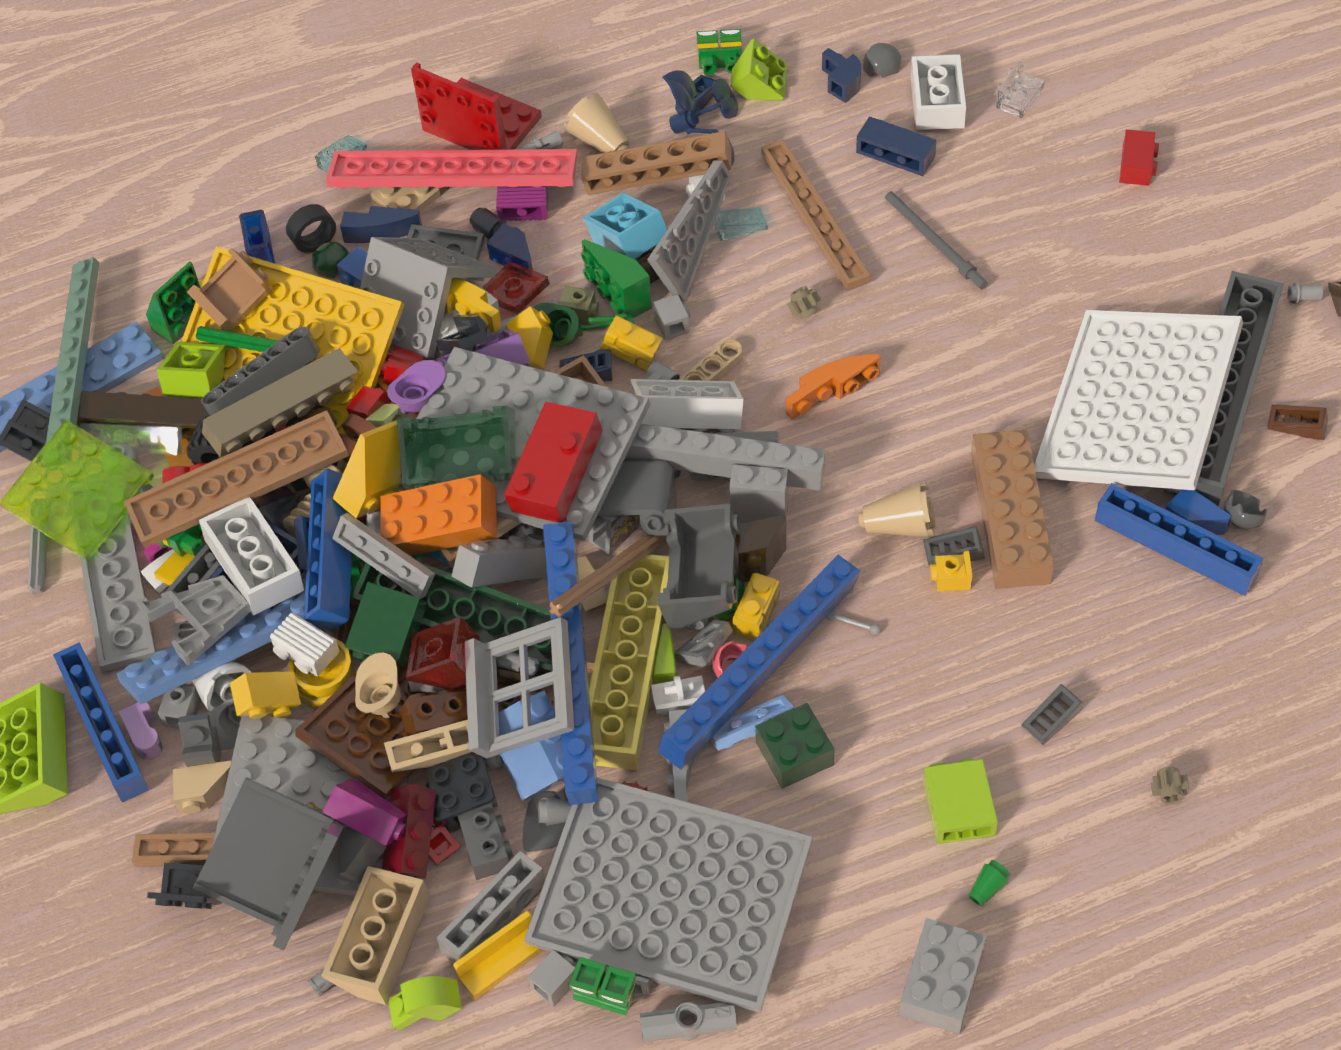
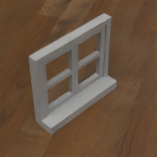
M559 617L485 644L474 638L465 641L469 751L485 758H490L574 731L567 620ZM551 639L553 671L529 679L527 647ZM519 650L521 682L497 690L496 657ZM554 684L556 718L531 725L530 692ZM522 695L523 728L500 736L498 702Z

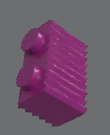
M497 186V215L505 221L548 219L549 196L547 186Z

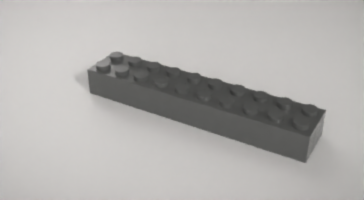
M1235 271L1231 272L1218 315L1242 316L1243 325L1195 489L1196 492L1218 507L1284 283ZM1165 488L1166 493L1177 495L1182 490Z

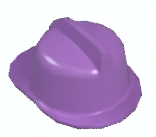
M423 360L413 364L389 385L387 390L389 399L396 403L405 415L410 412H420L422 407L428 403L432 394L444 382L446 376L444 367L439 362L433 360Z

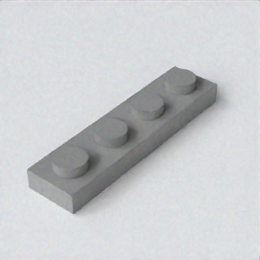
M349 513L341 515L332 539L415 597L421 599L426 596L434 578V572Z

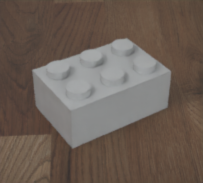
M926 918L900 1001L899 1016L960 1035L983 956L986 936Z

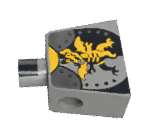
M639 515L597 516L589 532V542L607 555H611L637 529Z

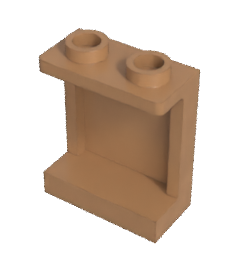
M231 248L228 252L232 257L201 289L193 285L187 293L219 327L225 331L232 332L273 288L267 282L270 279L267 274L259 267L255 270L250 265L253 260L244 251L238 253Z

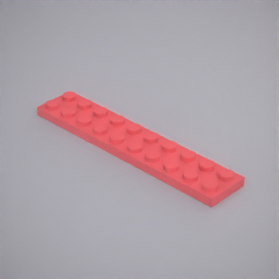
M577 149L334 151L326 182L327 187L337 188L573 186L578 156Z

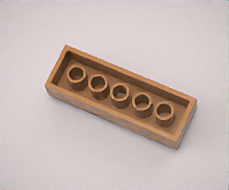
M1027 429L973 434L971 456L995 589L1051 584L1054 564Z

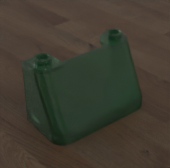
M507 405L493 407V412L486 409L477 413L436 418L422 417V419L412 420V417L397 418L404 486L414 489L479 474L485 478L494 477V482L511 480V475H513L516 468L515 410Z

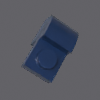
M830 48L826 49L822 53V71L828 74V93L847 103L860 90L861 62L854 54L846 59Z

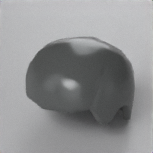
M879 42L872 45L863 59V68L867 74L878 73L882 78L886 77V75L895 74L901 66V55L898 49L887 43Z
M1232 490L1224 506V511L1232 516L1230 522L1243 529L1260 527L1264 523L1267 509L1260 511V500L1239 490Z

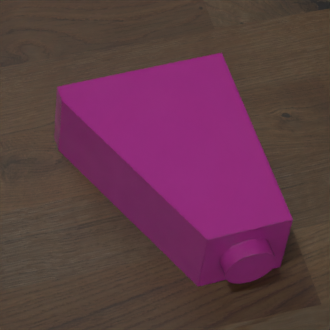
M353 778L334 786L322 812L385 846L394 842V840L398 841L406 828V824L403 821L407 814Z

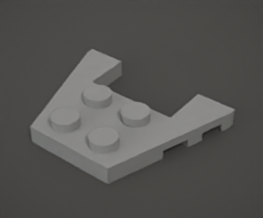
M223 575L188 585L189 590L176 594L168 591L161 593L162 598L148 601L147 598L137 601L140 611L150 622L178 609L197 632L173 644L176 653L187 666L192 664L251 612L249 603Z

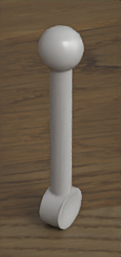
M835 609L826 617L830 621L837 619L867 629L873 635H878L881 632L878 624L869 625L837 614Z

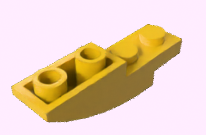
M452 278L444 312L450 315L456 309L461 315H480L485 321L487 329L496 333L502 327L499 310L488 304L487 292L467 281Z

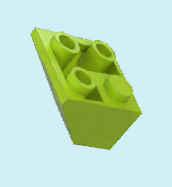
M753 38L732 69L730 87L746 99L781 101L785 98L788 64L771 52L765 45Z

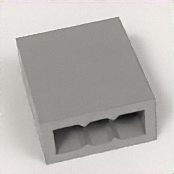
M745 465L732 466L729 487L730 504L734 514L739 515L740 524L785 515L787 518L788 469Z

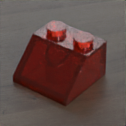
M461 617L414 633L406 679L409 682L449 690L465 685V641L473 638L479 641L480 636Z

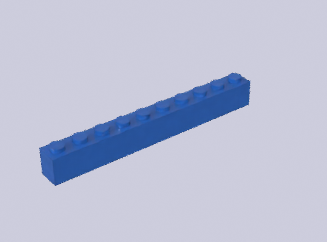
M572 521L543 525L549 603L579 582L576 540ZM580 602L560 616L568 621L574 731L561 734L565 793L569 805L599 802L582 607ZM550 613L551 620L559 618L556 614L552 615Z
M838 554L662 735L658 752L681 770L854 589L860 570Z

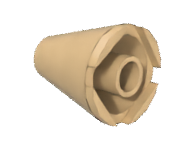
M592 93L594 97L590 99L585 96L568 113L567 117L570 120L568 125L564 122L565 130L598 151L607 153L629 149L630 142L599 94Z
M927 482L916 484L864 505L863 512L858 513L861 529L865 528L867 533L918 537L935 536L936 532L930 529L936 527L931 497H926V491H924L929 490Z

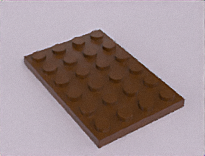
M418 630L406 667L397 666L401 700L397 707L391 711L389 718H384L371 712L365 713L356 707V672L295 729V736L386 800L391 795L393 789L398 788L416 770L392 772L384 745L386 742L407 737L400 708L408 697L413 694L424 693L425 696L437 693H411L408 676L437 665H441V667L448 666L452 687L449 690L459 692L466 688V673L453 668L457 658L456 654Z

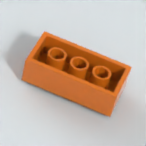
M479 474L382 495L380 536L409 556L452 548L463 544H471L472 541L497 538L496 486Z

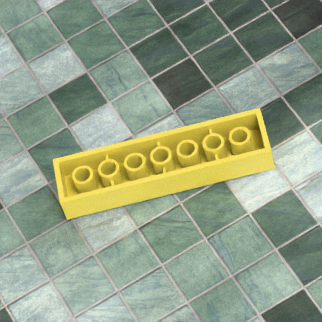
M648 554L611 580L589 688L596 766L638 771L652 695L651 685L654 684L653 670L662 625L665 624V619L658 606L659 593H663V588H667L669 556Z

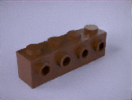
M497 683V690L511 685ZM466 688L459 692H452V690L448 689L439 691L435 695L425 696L424 693H417L409 696L400 708L406 736L468 720ZM520 696L498 702V712L520 701Z

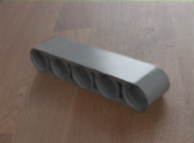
M298 327L204 395L201 403L208 414L213 415L302 368L320 353V348L307 327Z

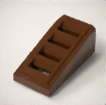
M1272 404L1268 429L1311 439L1325 440L1328 423L1327 408ZM1280 414L1284 415L1283 422H1278ZM1291 417L1295 418L1294 422H1290Z

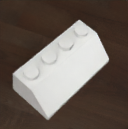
M630 379V393L649 398L650 406L641 424L676 429L691 428L693 431L703 432L707 429H717L721 432L741 429L743 397L734 381Z

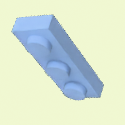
M780 695L731 717L710 741L718 751L723 748H730L741 740L754 737L756 725L794 709V706L784 695Z

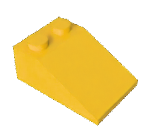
M390 422L359 436L333 496V499L355 518L372 514L375 510L380 509L381 496L396 493L401 483L399 422Z

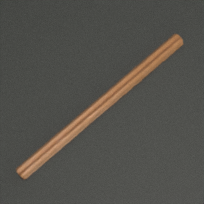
M647 534L551 601L549 612L552 615L556 614L558 617L564 615L665 543L669 535L655 536Z

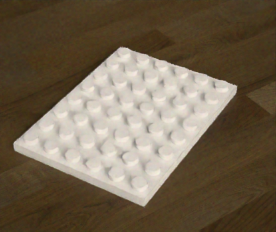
M1086 310L1034 464L1036 477L1039 479L1195 490L1242 329V316Z

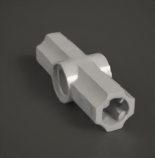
M686 1002L675 1009L640 1013L643 1042L673 1038L691 1041L703 1034L737 1030L734 1004L725 1002L698 1006L694 1003ZM684 1018H692L696 1023L686 1026L680 1021Z

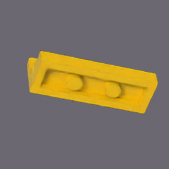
M528 910L453 964L458 980L475 1001L544 951L543 949L526 945L524 942L532 919V914Z

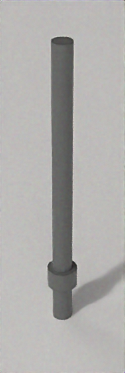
M892 191L886 194L885 199L959 269V273L965 279H970L981 290L986 288L988 282L977 272V268L970 261H965Z

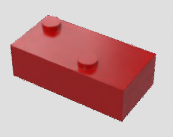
M545 401L504 493L511 512L556 523L565 521L603 432L596 412Z

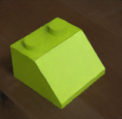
M177 342L157 368L163 396L172 395L178 398L198 397L202 399L204 395L222 383L226 345Z

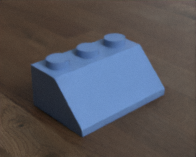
M545 691L530 696L531 725L556 718L555 711ZM522 700L499 712L500 736L523 728ZM561 735L500 754L522 801L564 783Z

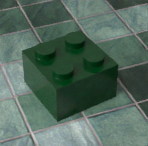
M808 703L755 726L756 744L782 789L834 766L835 749Z

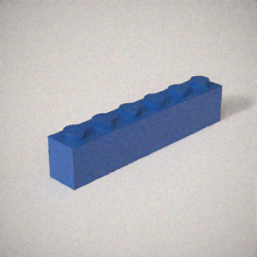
M327 468L311 481L304 620L329 631H334L343 623H346L350 617L349 603L352 589L350 579L353 562L351 561L352 552L332 539L341 515L349 512L333 499L343 475Z
M1111 483L1098 502L1095 516L1096 522L1243 596L1247 595L1259 575L1264 558Z
M80 642L53 654L121 802L123 803L148 791L149 788Z

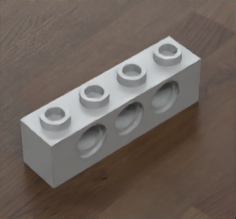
M519 851L437 937L441 953L455 963L505 927L543 887L545 882L543 868Z

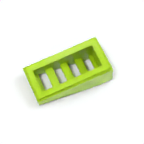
M667 623L662 625L653 670L654 685L674 681L673 677L677 676L671 629H669Z

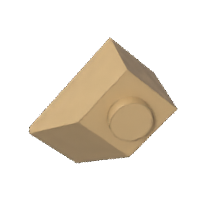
M231 760L173 769V800L180 813L195 814L200 810L212 807L224 794Z

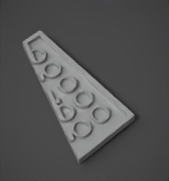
M713 161L647 259L671 295L678 294L681 302H686L732 176L723 161Z

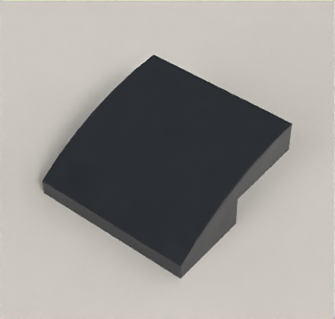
M23 399L13 417L7 422L0 434V446L45 468L42 465L50 413Z

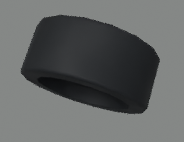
M309 204L301 207L292 214L286 225L287 236L295 247L304 253H312L320 245L330 242L336 232V222L325 207L319 204ZM321 221L319 227L315 231H313L311 234L301 236L302 232L307 226L314 222Z

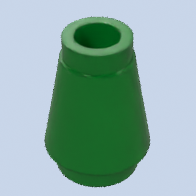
M991 860L989 864L983 865L971 891L968 893V897L977 905L983 906L985 902L1008 884L1007 879L1011 874L1000 863Z

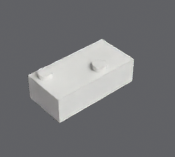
M250 497L199 520L205 542L236 590L249 603L253 615L304 591L299 569Z

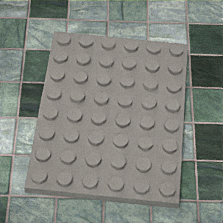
M454 347L444 365L446 373L444 382L432 394L428 403L422 407L400 449L401 483L399 487L410 490L481 474L496 486V516L513 519L514 521L543 529V525L556 522L511 512L504 496L543 405L547 401L596 412L603 432L564 521H572L575 538L585 541L650 406L649 398Z
M597 777L599 802L571 806L525 936V944L550 952L554 950L560 955H567L577 960L579 957L606 964L608 967L613 966L636 973L638 976L649 978L652 982L761 1013L813 843V836Z

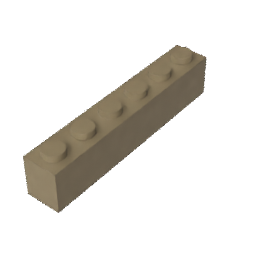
M338 348L203 419L202 434L219 457L241 449L244 444L250 441L260 440L270 430L282 428L289 420L296 416L302 417L306 415L311 408L319 404H327L335 395L341 392H349L355 386L358 371L343 351Z

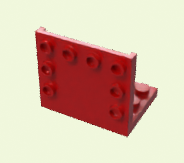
M417 62L411 68L422 130L468 150H515L542 117L541 110L466 79L460 78L457 83L421 69V64Z

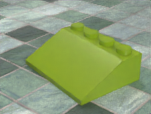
M40 682L0 703V814L44 806L68 794L64 694Z

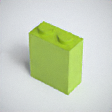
M968 758L960 760L958 763H934L929 767H924L923 785L937 844L996 836L998 821L983 759L973 760Z

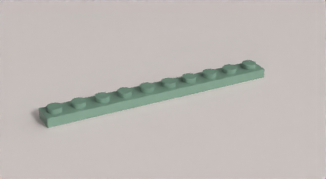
M94 257L73 264L42 465L49 471L71 464L100 264Z

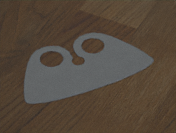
M564 789V797H565L566 801H568L567 796H566V793H565V789ZM541 792L533 796L529 801L523 827V848L525 851H540L558 846L566 822L546 826V823H539L536 807L537 802L542 798L552 797L561 799L557 794Z

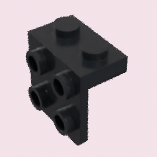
M474 752L425 769L428 778L426 788L436 790L434 816L439 825L443 824L450 833L461 829L458 820L459 815L492 803L495 800L494 790L484 757Z
M164 862L161 893H147V898L155 899V905L182 907L183 901H185V907L212 909V903H222L192 889L204 865Z

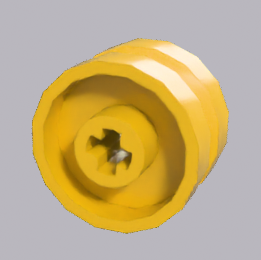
M337 639L340 652L319 676H315L310 671L308 674L303 673L289 659V672L294 671L300 700L313 709H318L356 673L349 650L345 648L343 642Z

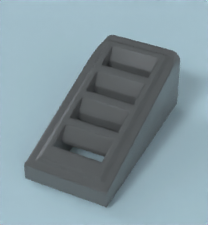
M977 526L923 539L929 566L930 564H935V556L963 555L964 551H969L970 561L985 558ZM968 542H973V546L968 547ZM961 543L962 549L957 550L956 544ZM945 545H950L951 552L946 553ZM934 546H939L940 555H935Z
M1060 684L1021 726L1044 745L1084 708L1083 702L1063 684ZM1058 701H1064L1070 708L1068 710L1064 709ZM1054 707L1062 714V716L1058 718L1049 709ZM1046 714L1055 723L1051 726L1041 716ZM1037 721L1047 731L1043 734L1032 724Z

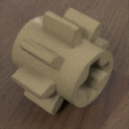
M803 286L790 294L791 302L787 303L792 314H800L801 318H804L819 309L817 302L821 298L816 289L809 290L807 286Z
M1161 768L1157 771V776L1152 777V795H1160L1161 802L1178 803L1183 800V795L1188 794V776L1180 775L1178 768Z

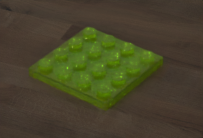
M65 420L0 500V506L86 561H89L126 514L127 508L124 501L141 494L140 489L149 484L154 475L140 464L70 421Z

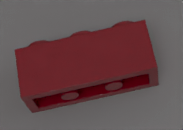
M414 784L393 789L390 803L407 814L403 821L406 824V828L398 841L394 840V842L386 845L387 848L383 854L382 870L418 879L426 878L436 790Z

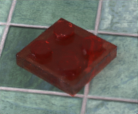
M509 262L495 275V278H491L482 288L498 300L500 308L518 315L550 283L548 276Z

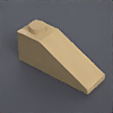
M468 720L384 743L392 772L427 768L472 752L469 751Z

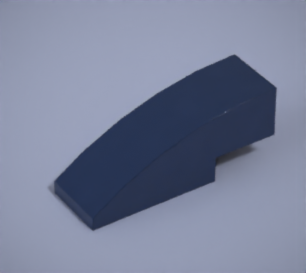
M371 206L369 213L344 211L340 229L344 243H370L371 237L400 238L407 236L411 224L422 225L419 210Z

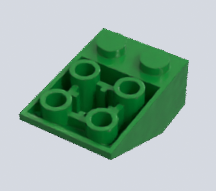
M586 239L582 240L583 252L581 257L585 267L583 274L589 283L593 282L601 298H606L609 301L616 315L631 314L635 318L652 309L649 275L635 259Z
M190 261L153 293L146 312L151 330L172 344L183 337L196 303L187 291L193 285L201 289L193 263Z

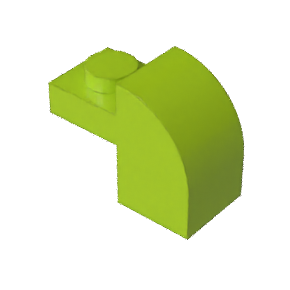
M441 976L420 977L402 983L400 985L401 992L388 999L392 1027L403 1030L421 1018L442 1021L462 1009L457 980Z

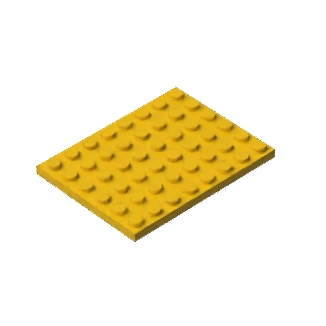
M216 246L201 288L232 257L228 252L229 250ZM250 257L253 260L250 265L255 270L259 267L270 278L267 282L273 290L232 332L280 340L294 329L305 326L309 329L320 348V353L306 365L340 348L358 371L355 386L347 393L341 392L335 395L327 404H319L317 406L331 408L337 422L336 429L338 433L346 434L342 427V424L349 416L346 407L363 385L371 388L376 387L382 364L386 359L405 304L395 299ZM196 302L181 342L215 344L197 340V328L203 326L220 330L224 329L219 327ZM226 346L222 382L263 352Z

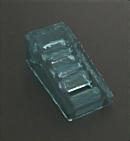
M347 135L315 155L317 167L328 173L334 151H344V148L348 151H364L367 148V144Z
M761 208L719 210L714 222V227L720 241L768 229ZM757 217L759 222H754L752 218Z

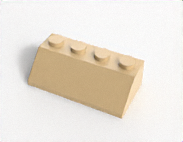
M368 866L322 972V977L358 998L387 1005L431 896L424 880Z

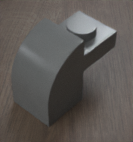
M209 713L179 717L178 725L183 743L182 755L186 767L220 762L221 747L216 727H211Z

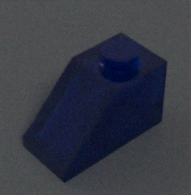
M503 223L487 242L489 259L531 279L533 269L525 233L517 227H511Z

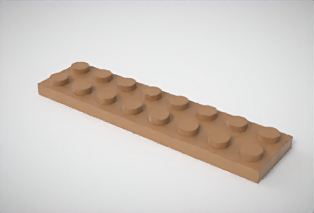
M326 410L124 501V504L143 547L147 548L200 524V519L249 497L253 500L344 459L349 454Z

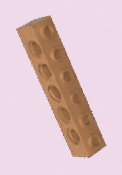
M726 131L585 156L582 157L581 180L587 194L592 195L704 175L713 161H723L727 169L731 170V146Z

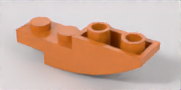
M878 354L851 356L827 363L806 373L799 378V389L786 397V414L793 420L799 415L806 414L811 407L820 401L827 400L832 393L839 399L848 394H853L861 385L867 381L874 380L880 373L881 357Z

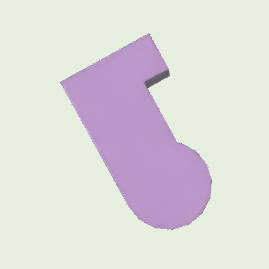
M138 702L120 710L119 713L140 757L151 760L159 756L163 746L155 729L151 728L148 724L155 720L148 703L140 704Z

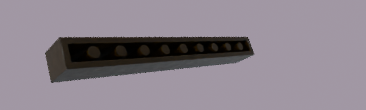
M99 390L93 392L82 391L77 425L82 432L151 437L158 435L191 439L199 421L203 417H208L209 414L201 403L202 399L198 397L178 398L172 395L164 397L152 396L150 394L135 395L124 392L106 393ZM316 406L311 408L306 415L302 417L296 416L289 420L282 428L270 430L261 439L326 410L335 427L337 422L331 408Z

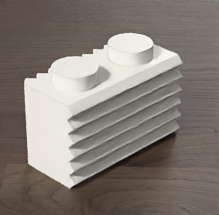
M293 612L289 614V617H286L285 621H282V624L270 636L274 653L283 660L287 658L292 660L296 667L305 674H308L310 671L315 676H319L340 652L336 639Z

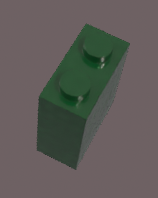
M367 582L345 648L353 651V657L364 661L375 653L384 652L395 659L397 666L405 668L428 603L418 597Z

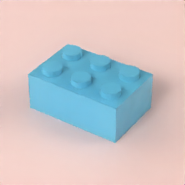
M624 192L583 217L593 243L635 260L639 259L644 252L655 248L667 231L660 210Z

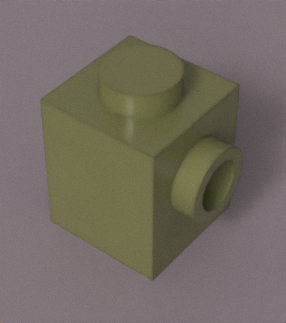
M565 285L558 305L573 309L578 315L580 325L590 324L589 318L596 317L599 311V302H596L595 291Z

